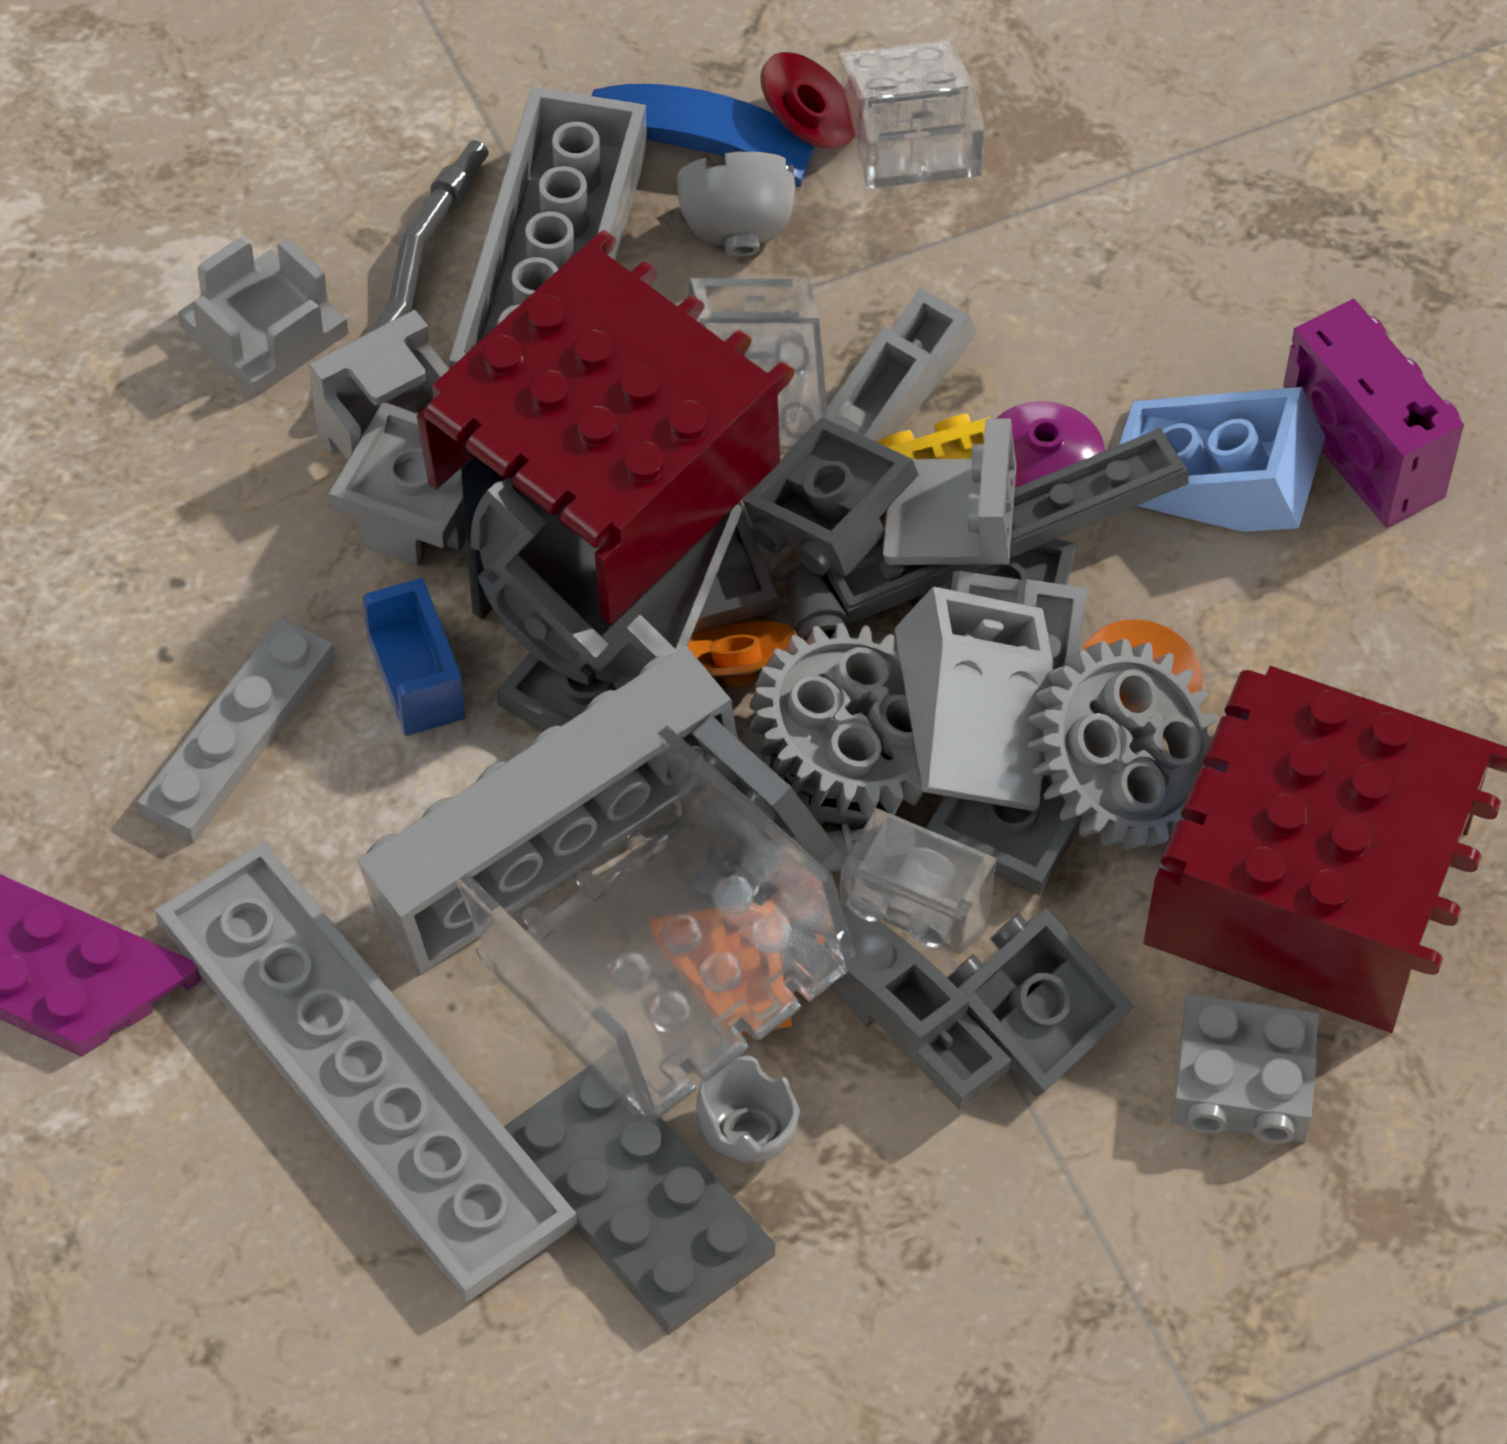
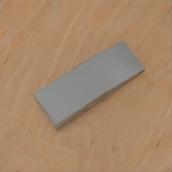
M920 288L891 331L885 327L880 330L821 417L875 442L894 434L933 392L975 337L976 332L971 317Z

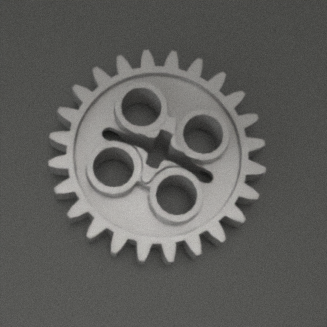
M838 623L831 639H828L826 634L818 626H815L807 642L799 636L793 635L785 651L776 648L767 667L763 666L755 684L756 690L749 705V708L756 712L750 725V731L764 734L757 749L758 754H777L772 770L777 775L790 771L795 776L791 784L795 793L801 791L806 786L814 789L813 806L817 808L829 796L836 799V808L839 815L844 816L851 802H858L865 818H870L878 801L890 814H895L903 799L914 806L918 803L923 793L900 656L897 652L893 651L894 635L892 634L887 635L881 644L872 642L871 631L868 626H864L858 638L855 639L850 638L843 623ZM804 707L809 708V709L813 710V711L816 712V713H813V712H811V711H808V710H806ZM843 754L853 757L856 761L847 758Z
M1121 639L1109 645L1102 641L1085 648V651L1082 650L1066 657L1065 666L1052 670L1048 674L1053 686L1036 693V698L1048 710L1029 716V722L1043 730V737L1029 742L1028 748L1043 752L1046 759L1045 762L1033 769L1034 775H1051L1054 782L1044 794L1045 799L1062 796L1066 803L1061 810L1059 818L1064 821L1080 815L1082 819L1079 835L1085 837L1100 831L1101 844L1104 847L1122 842L1125 850H1132L1144 845L1151 847L1169 841L1177 821L1183 819L1181 811L1198 770L1205 767L1203 759L1212 740V736H1208L1207 727L1219 720L1218 714L1201 713L1199 706L1208 696L1206 690L1191 694L1187 689L1193 672L1187 669L1177 674L1171 673L1174 655L1169 652L1153 659L1152 644L1148 642L1131 648L1128 639ZM1119 691H1121V693L1125 697L1126 708L1121 702ZM1084 734L1090 742L1091 753L1085 746L1083 739ZM1163 737L1168 744L1169 754L1164 748V744L1162 741ZM1127 780L1132 785L1134 799L1128 791Z

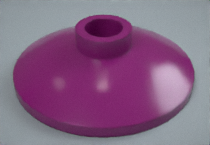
M1049 401L1027 402L1006 410L996 418H1011L1017 466L1015 488L1105 451L1102 436L1094 423L1078 410L1064 404ZM1045 439L1050 440L1051 442H1042L1040 440Z

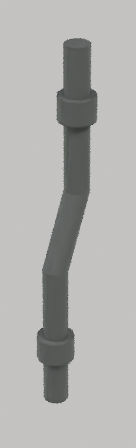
M476 140L470 141L452 166L444 167L431 184V196L401 235L389 303L367 334L412 311L423 245L449 209L458 207L471 190L472 177L489 155V151L483 143Z

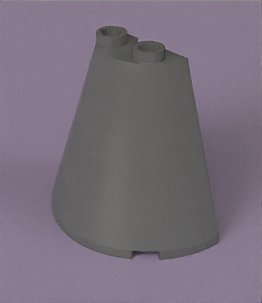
M515 476L495 483L481 498L472 521L471 548L480 550L484 571L477 577L499 619L527 650L557 672L585 685H589L594 679L614 683L616 690L639 676L641 670L653 659L663 655L669 656L681 647L688 646L743 510L739 504L730 510L628 610L610 625L601 618L594 552L599 548L592 547L560 522L561 514L566 507L558 514L551 515L513 486Z

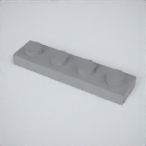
M280 617L139 798L137 804L140 816L194 843L335 658L333 643Z

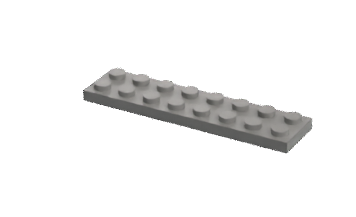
M262 841L155 909L157 922L183 955L195 963L200 976L466 1303L577 1226V1213L265 841Z

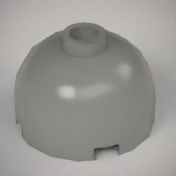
M765 152L724 153L725 165L707 169L706 158H702L681 168L676 178L678 199L686 223L696 237L714 247L724 248L726 255L741 257L759 252L760 244L767 243L778 236L790 221L795 209L796 198L794 168L792 164L786 168V158L780 155Z

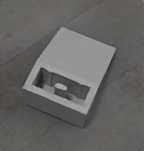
M932 587L895 627L923 792L1035 811L1040 803L1042 776L1034 775L1033 769L1044 762V753L1028 748V743L1043 737V730L1029 722V716L1048 710L1036 698V693L1051 686L1048 674L1053 670V658L1043 608Z

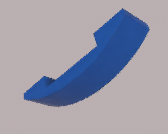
M642 83L594 89L591 95L646 105L647 140L725 156L724 153L765 152L780 155L786 158V168L791 164L793 165L795 186L800 188L815 146L793 134L774 113L745 101L705 90L683 86Z

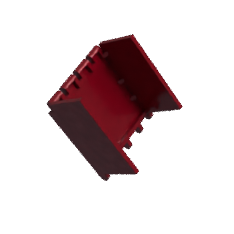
M602 230L432 384L434 399L416 415L428 484L436 490L447 482L472 457L476 456L504 479H508L516 473L513 479V486L551 515L558 514L566 507L561 514L560 522L592 547L599 548L594 552L601 618L612 625L780 463L778 394L790 383L795 370L784 361H781L768 373L744 356L752 342V338L742 330H737L726 341L722 340L697 321L704 310V302L691 295L679 306H676L650 287L658 274V269L651 263L643 261L630 272L608 256L615 247L616 238L606 230Z
M1271 665L1266 675L1251 670H1243L1239 673L1224 711L1227 716L1220 718L1204 756L1203 764L1205 767L1198 770L1182 808L1181 816L1183 819L1177 821L1161 858V864L1166 869L1159 867L1155 876L1143 944L1393 1033L1412 969L1428 975H1436L1440 971L1444 960L1443 956L1439 952L1420 944L1430 920L1446 926H1454L1458 923L1462 912L1461 907L1452 900L1440 897L1439 894L1450 867L1465 872H1475L1478 869L1482 858L1481 853L1471 846L1459 843L1462 834L1468 835L1474 815L1484 819H1495L1498 816L1502 805L1500 799L1481 790L1488 767L1507 773V746Z

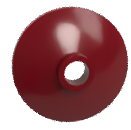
M792 52L774 54L763 65L760 83L764 97L776 117L793 134L813 146L827 150L841 149L854 139L858 130V118L855 107L846 90L829 71L812 59Z

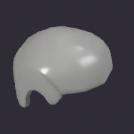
M751 1056L721 1059L703 1073L696 1100V1116L700 1134L715 1151L742 1163H759L778 1156L794 1141L800 1109L793 1093L790 1091L787 1078L773 1079L767 1076L759 1067L758 1059Z

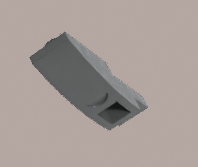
M830 893L781 929L780 935L864 1025L868 1027L876 1021L958 1110L1008 1073L1012 1060L967 1014L970 1000L919 951L869 913L851 902Z

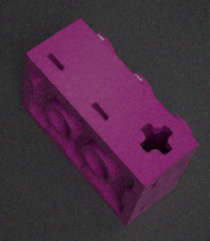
M1353 298L1295 327L1283 387H1302L1325 435L1321 452L1387 529L1446 498L1464 424L1454 405L1447 400H1442L1428 384L1419 365L1413 359L1406 358L1388 338L1387 331L1380 320L1374 316H1369Z

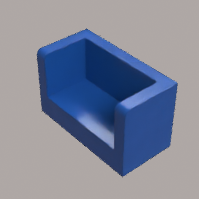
M423 577L365 594L363 596L367 638L404 736L465 719L462 677Z

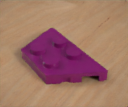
M0 874V1020L82 1057L108 1041L111 1034L117 1029L132 1026L153 1013L151 1004L181 985L188 991L201 980L202 977L199 974L198 967L191 959Z

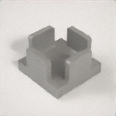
M239 237L209 257L197 268L201 290L200 297L178 312L180 327L255 398L349 334L347 318L328 301L323 270L288 238L277 245L278 255L273 250H269L255 261L252 244L244 237Z
M416 310L309 363L318 438L330 454L340 450L348 461L382 403L385 402L413 412L434 399L432 384L449 369L431 347L428 325Z
M384 402L380 405L329 492L330 508L354 516L359 520L361 543L365 548L411 565H417L423 555L422 541L444 548L447 543L449 548L460 551L466 542L461 469L438 490L428 484L416 418L417 413Z

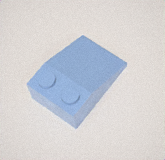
M1302 387L1133 401L1119 445L1161 428L1187 468L1189 484L1137 505L1138 507L1240 532L1300 527L1325 440V435Z

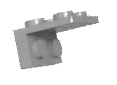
M1011 418L986 419L984 444H973L972 459H913L918 477L887 509L883 547L884 562L886 564H1009L1017 467Z

